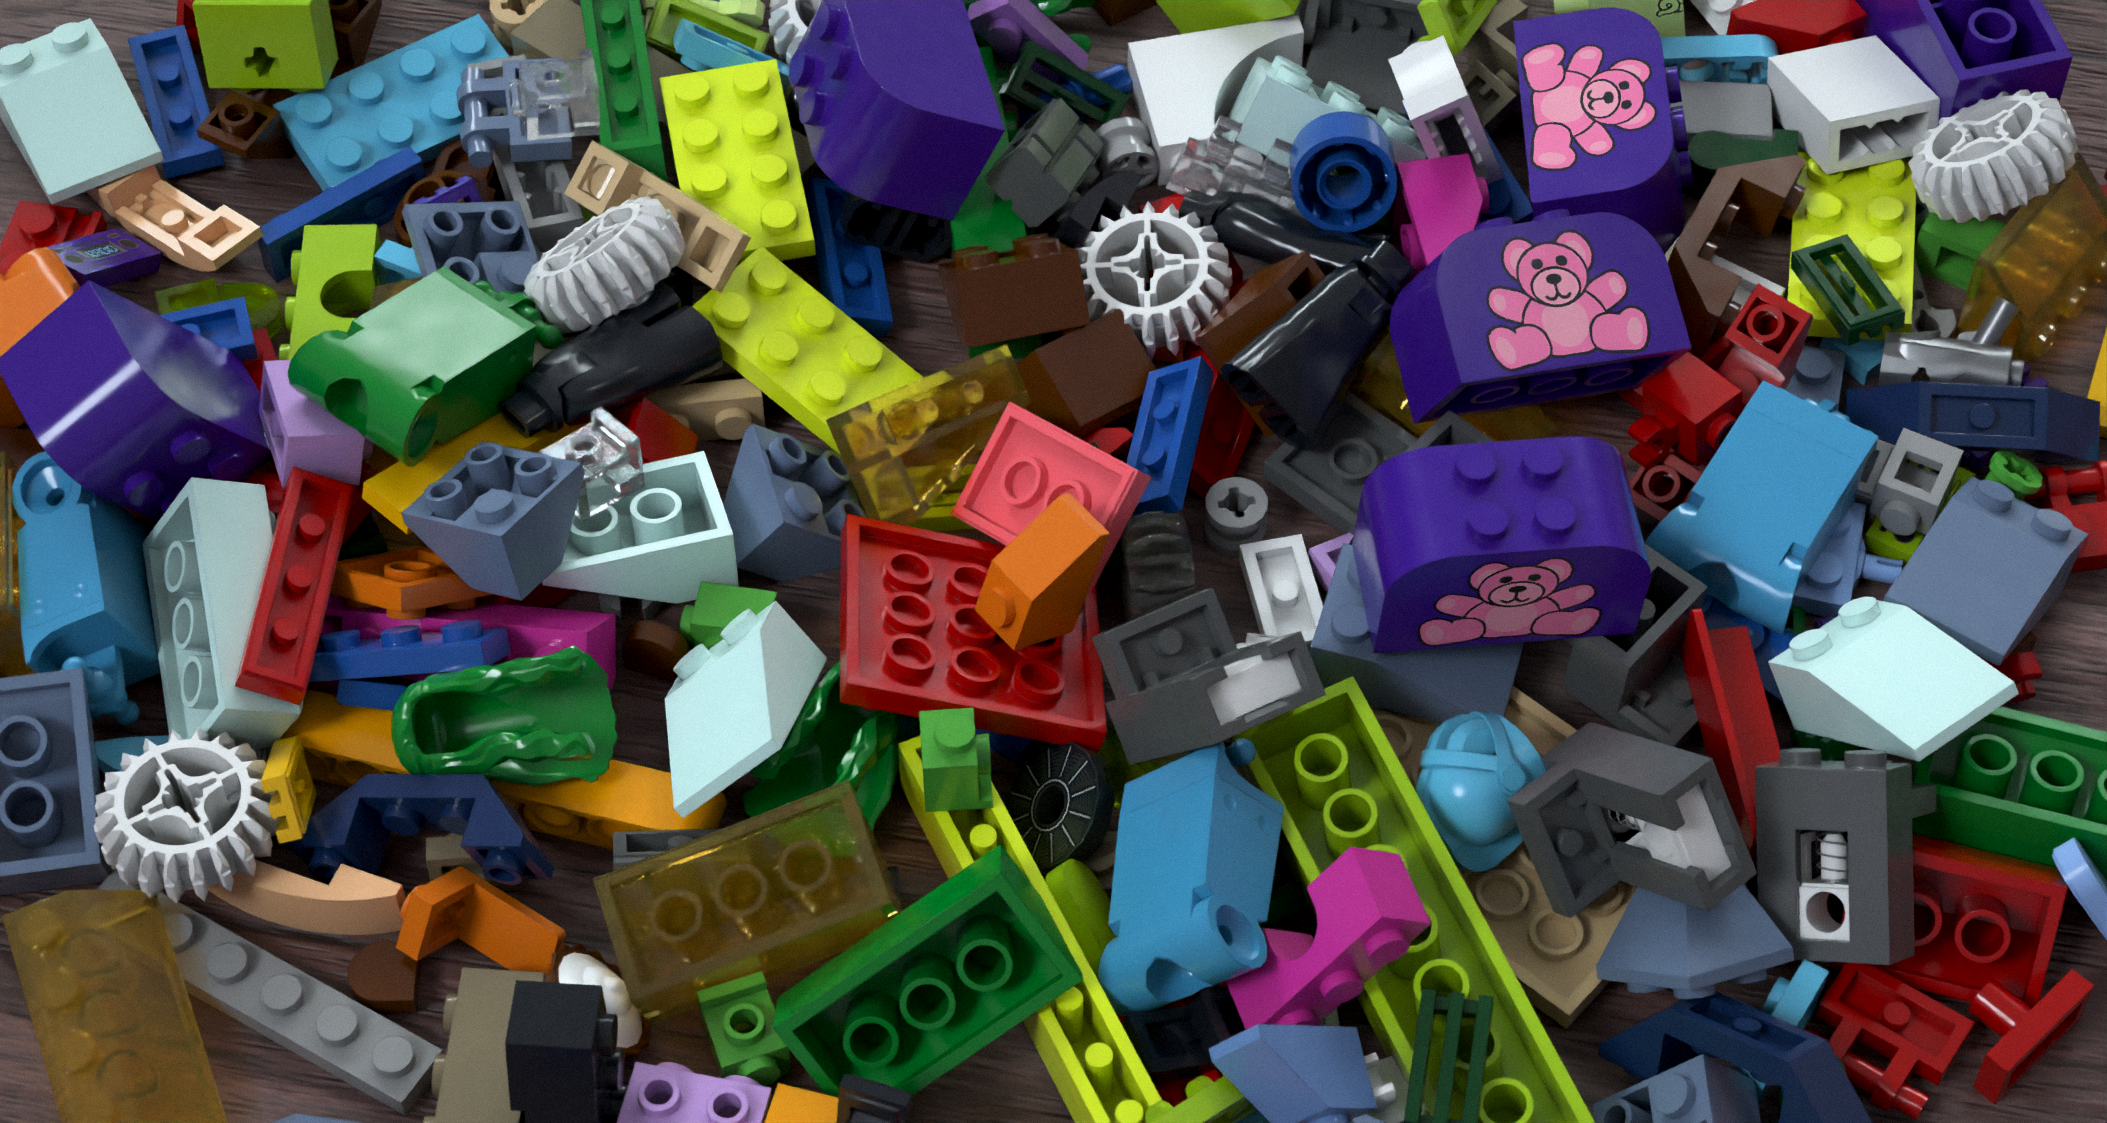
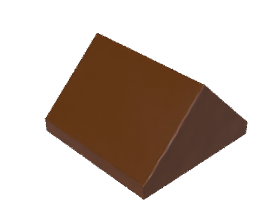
M1118 309L1031 352L989 385V396L1007 405L1010 401L1081 438L1139 408L1148 374L1156 370L1129 323L1124 324V315Z

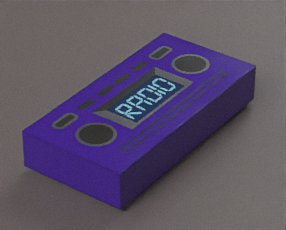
M119 228L47 247L57 253L80 287L88 280L105 288L159 271L163 255L162 251Z

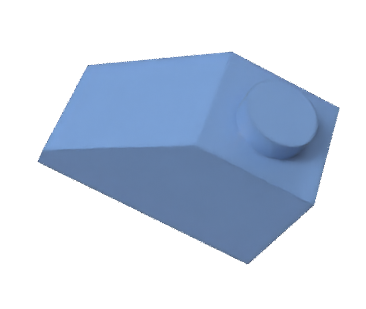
M1256 1024L1208 1048L1212 1063L1270 1123H1351L1353 1118L1378 1109L1357 1027Z

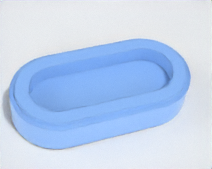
M2074 837L2054 848L2052 858L2078 902L2107 940V880L2079 841Z

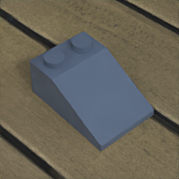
M1972 476L1951 497L1886 593L1883 601L1908 606L1977 656L2000 666L2060 597L2088 533L2074 527L2066 516L2057 511L2037 509L2015 498L2009 488L1998 482L1979 480Z
M1343 543L1311 643L1310 655L1324 689L1353 676L1369 706L1442 724V722L1455 715L1469 714L1473 711L1492 712L1505 717L1525 642L1373 653L1353 546Z
M83 668L0 678V896L104 882L111 874L110 865L106 863L101 850L103 844L98 842L94 831V824H96L94 818L98 816L95 809L96 795L102 793Z

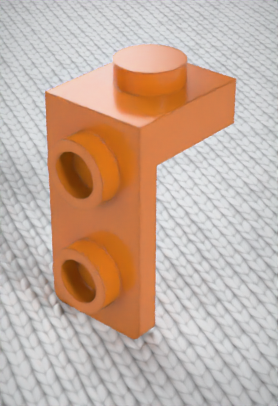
M460 865L425 885L420 884L408 894L400 911L403 923L396 948L418 961L459 938L508 970L544 972L546 977L552 965V953L559 952L561 945L564 944L566 933L560 926Z

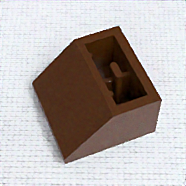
M1047 233L1012 239L1013 250L998 252L997 249L989 250L988 245H977L953 250V261L939 263L938 268L959 342L970 348L1089 325L1090 319L1078 250L1060 243L1058 238H1049Z
M1307 250L1263 268L1253 275L1195 340L1222 376L1221 367L1255 336L1292 308L1325 275ZM1234 392L1266 437L1274 435L1275 433L1258 415L1259 411L1266 404L1250 407Z

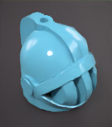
M1473 711L1469 714L1455 715L1442 722L1429 737L1426 750L1422 751L1419 764L1422 771L1419 774L1415 791L1457 869L1464 872L1487 871L1498 865L1512 853L1523 840L1507 800L1546 772L1540 754L1536 751L1530 740L1502 715L1492 712Z

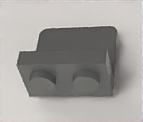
M1319 0L1318 28L1306 65V70L1308 71L1306 76L1313 80V84L1325 89L1328 81H1331L1351 90L1360 96L1358 102L1365 105L1366 110L1376 115L1380 108L1384 107L1409 120L1403 109V95L1388 59L1402 54L1407 47L1416 43L1419 38L1429 35L1417 8L1422 0Z

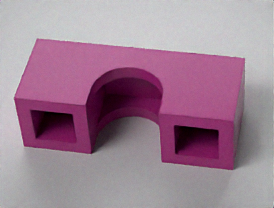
M1350 847L1306 888L1317 913V931L1314 939L1311 934L1268 928L1261 929L1267 945V959L1260 968L1226 981L1245 1029L1256 1024L1320 1026L1319 1023L1339 1005L1358 996L1364 989V983L1385 964L1397 960L1408 951L1409 943L1423 932L1431 922L1400 854Z

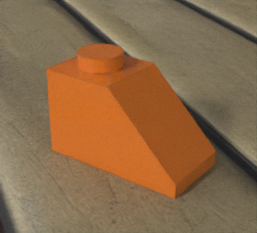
M1070 493L1060 495L991 561L974 610L1013 651L1073 632L1110 533Z

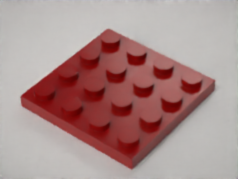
M847 514L841 531L840 702L861 706L869 710H882L919 717V711L974 708L976 729L990 731L999 735H1012L1064 745L1066 742H1074L1092 751L1099 752L1107 734L1102 663L1091 638L1100 634L1096 584L1092 592H1088L1073 632L1013 651L974 610L991 561L1006 547L1005 545Z

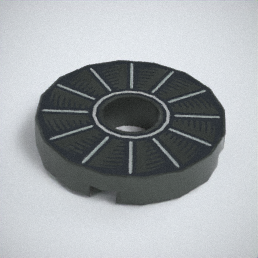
M1066 742L1064 745L1051 743L1036 751L1020 768L1007 796L1005 807L1040 873L1047 875L1048 872L1068 859L1078 860L1082 858L1088 860L1099 848L1111 822L1115 803L1114 785L1106 781V773L1103 769L1109 770L1103 757L1091 749L1074 742ZM1064 797L1063 810L1055 821L1057 805Z

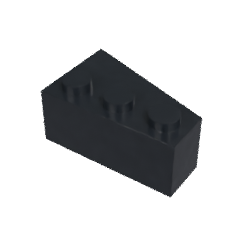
M516 980L505 1050L510 1110L522 1111L525 1123H617L629 1082H623L624 1049L616 1048L618 1017L617 1014L607 1013L601 985Z

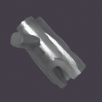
M1998 296L1978 330L1963 332L1957 339L1940 337L1941 330L1911 333L1887 331L1878 386L1914 382L1920 372L1924 370L1930 379L1929 382L2021 386L2025 360L2012 359L2014 346L1999 345L2020 308Z

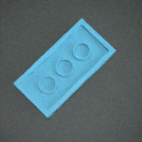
M477 14L328 80L325 89H315L310 92L299 93L273 105V109L280 111L286 138L320 188L325 191L329 187L348 180L370 168L379 160L388 158L408 146L421 158L423 163L438 157L445 146L461 139L460 128L465 122V115L459 111L456 94L457 88L462 84L461 73L467 69L468 64L506 58L509 55L481 16Z

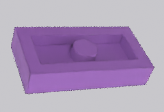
M979 0L969 5L967 14L972 29L1012 65L1018 61L1021 55L1019 50L1023 42L1031 40L1085 71L1089 55L1029 0ZM1035 61L1030 68L1056 84L1061 83L1064 78Z

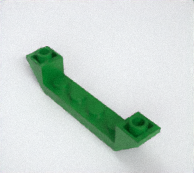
M580 0L600 144L668 182L642 17L641 0Z

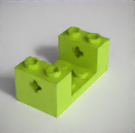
M194 0L192 6L209 88H231L236 92H251L259 88L289 89L296 93L325 89L338 61L328 0Z

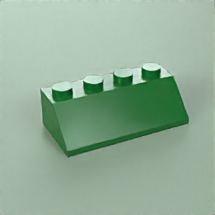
M2000 706L1921 761L1914 762L1912 783L1936 784L1937 811L1912 818L1913 834L2055 868L2057 866L2052 858L2053 849L2075 837L2107 880V732Z
M1000 844L778 996L773 1029L826 1095L839 1097V1085L844 1074L849 1075V1073L910 1092L911 1095H914L1081 982L1083 974L1042 897Z

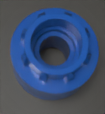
M1332 112L1312 120L1296 136L1291 147L1289 159L1292 195L1298 210L1309 222L1324 230L1349 233L1373 225L1387 213L1396 196L1397 174L1391 141L1379 124L1358 113ZM1343 165L1357 169L1356 172L1344 176L1329 174L1332 169Z

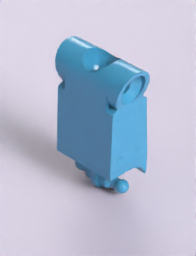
M1763 380L1693 487L1687 502L1672 510L1652 531L1645 544L1708 586L1707 595L1716 597L1737 613L1783 635L1795 591L1797 592L1854 503L1863 469L1870 453L1877 447L1879 436L1870 430L1851 423L1849 416L1837 411L1838 404L1826 398L1822 402L1809 397L1801 399L1787 390Z
M46 451L37 453L26 460L16 473L12 485L13 506L17 515L25 521V525L17 532L20 619L25 664L37 674L83 668L91 718L96 721L99 720L101 714L106 716L114 715L119 724L131 725L138 720L140 710L134 701L127 700L128 695L125 687L160 673L142 545L150 531L122 505L98 496L74 481L54 462Z
M1245 738L1237 739L1227 748L1224 746V742L1221 741L1214 745L1190 750L1182 758L1125 784L1118 823L1108 926L1116 937L1107 944L1103 951L1098 970L1099 983L1114 1011L1119 1015L1126 1016L1127 1013L1162 1008L1189 997L1205 987L1216 986L1260 968L1267 959V945L1259 924L1267 921L1284 805L1250 784L1235 770V766L1247 765L1254 760L1256 748L1250 740Z

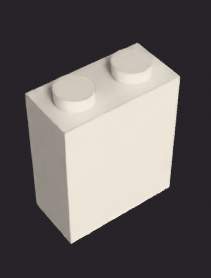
M1876 35L1768 57L1767 85L1771 91L1772 116L1785 130L1799 131L1798 144L1826 174L1913 156V147L1923 141L1922 135L1927 130L1938 127L1940 98Z

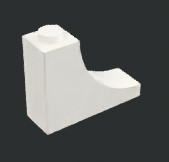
M1299 15L1128 43L1127 71L1133 83V90L1130 93L1138 120L1143 121L1148 127L1151 136L1150 148L1156 153L1159 162V172L1156 175L1158 186L1179 182H1193L1210 177L1217 160V130L1224 117L1232 108L1257 57L1272 63L1275 56L1279 55L1302 67L1304 30Z
M1442 35L1431 41L1416 42L1407 47L1402 54L1388 59L1404 98L1402 102L1428 159L1468 153L1476 177L1483 176L1487 184L1504 178L1444 36Z

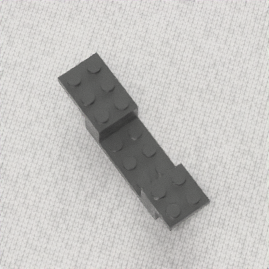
M1348 391L1338 411L1314 448L1306 451L1299 450L1287 443L1282 444L1264 461L1262 477L1341 533L1347 534L1350 532L1354 535L1363 485L1368 476L1387 460L1418 448L1496 441L1450 410L1417 439ZM1644 543L1651 569V579L1636 632L1634 634L1564 639L1573 646L1563 690L1621 731L1681 749L1700 729L1679 644L1690 610L1702 609L1708 586Z

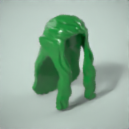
M571 645L551 655L542 657L516 658L493 666L481 665L466 668L462 671L438 672L427 676L425 680L409 685L401 694L393 709L391 736L395 754L410 774H483L488 780L535 786L569 778H581L590 783L598 780V776L605 774L609 769V762L614 755L613 747L618 740V733L615 731L617 714L613 710L610 690L607 687V673L589 654L584 653L576 645Z
M839 659L838 663L829 671L823 673L812 688L781 749L750 770V774L760 778V780L753 788L743 793L746 814L752 818L756 828L762 829L768 839L777 840L788 851L797 849L807 855H821L826 859L845 858L856 854L864 849L872 840L874 826L890 802L899 763L898 744L920 735L919 717L882 710H869L861 706L841 703Z

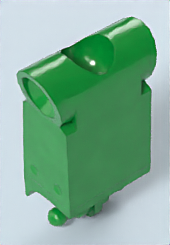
M444 266L354 319L348 332L340 330L325 331L310 338L297 350L291 359L287 374L289 384L298 393L341 422L355 428L363 437L406 466L413 467L425 458L434 442L441 445L500 413L499 402L516 393L517 382L529 374L533 368L535 339L539 341L543 348L550 350L557 348L561 344L563 336L562 331L557 326L548 325L543 321L542 313L535 308V302L527 295L519 292L512 294L509 291L499 293L493 289L489 282L483 280L476 281L472 285Z

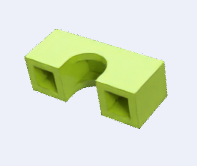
M377 224L304 225L302 249L293 250L291 255V277L293 285L297 286L296 296H288L285 302V323L287 332L291 333L290 344L280 345L279 360H291L304 343L322 332L332 330L348 332L352 321L356 318L341 317L344 314L356 310H371L381 304L382 291L374 255L382 246Z

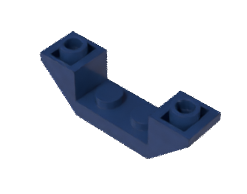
M1922 381L1848 389L1846 391L1845 415L1849 416L1851 423L1872 431L1875 435L1879 436V440L1892 445H1896L1903 428H1906L1961 450L1987 452L2005 450L2013 453L2033 454V462L2092 465L2094 461H2099L2100 402L2046 387Z
M367 774L309 819L306 833L302 839L287 843L308 865V869L313 875L330 882L341 863L377 876L391 831L406 836L417 835L420 831H449L453 834L463 836L461 847L482 868L483 874L489 879L502 884L516 885L521 883L522 879L551 880L554 866L514 807L483 774Z
M1717 991L1715 994L1707 997L1682 999L1600 1043L1598 1056L1623 1067L1627 1074L1641 1080H1647L1693 1059L1695 1052L1710 1058L1725 1060L1749 1071L1750 1075L1761 1083L1785 1088L1779 1123H1873L1826 1039Z

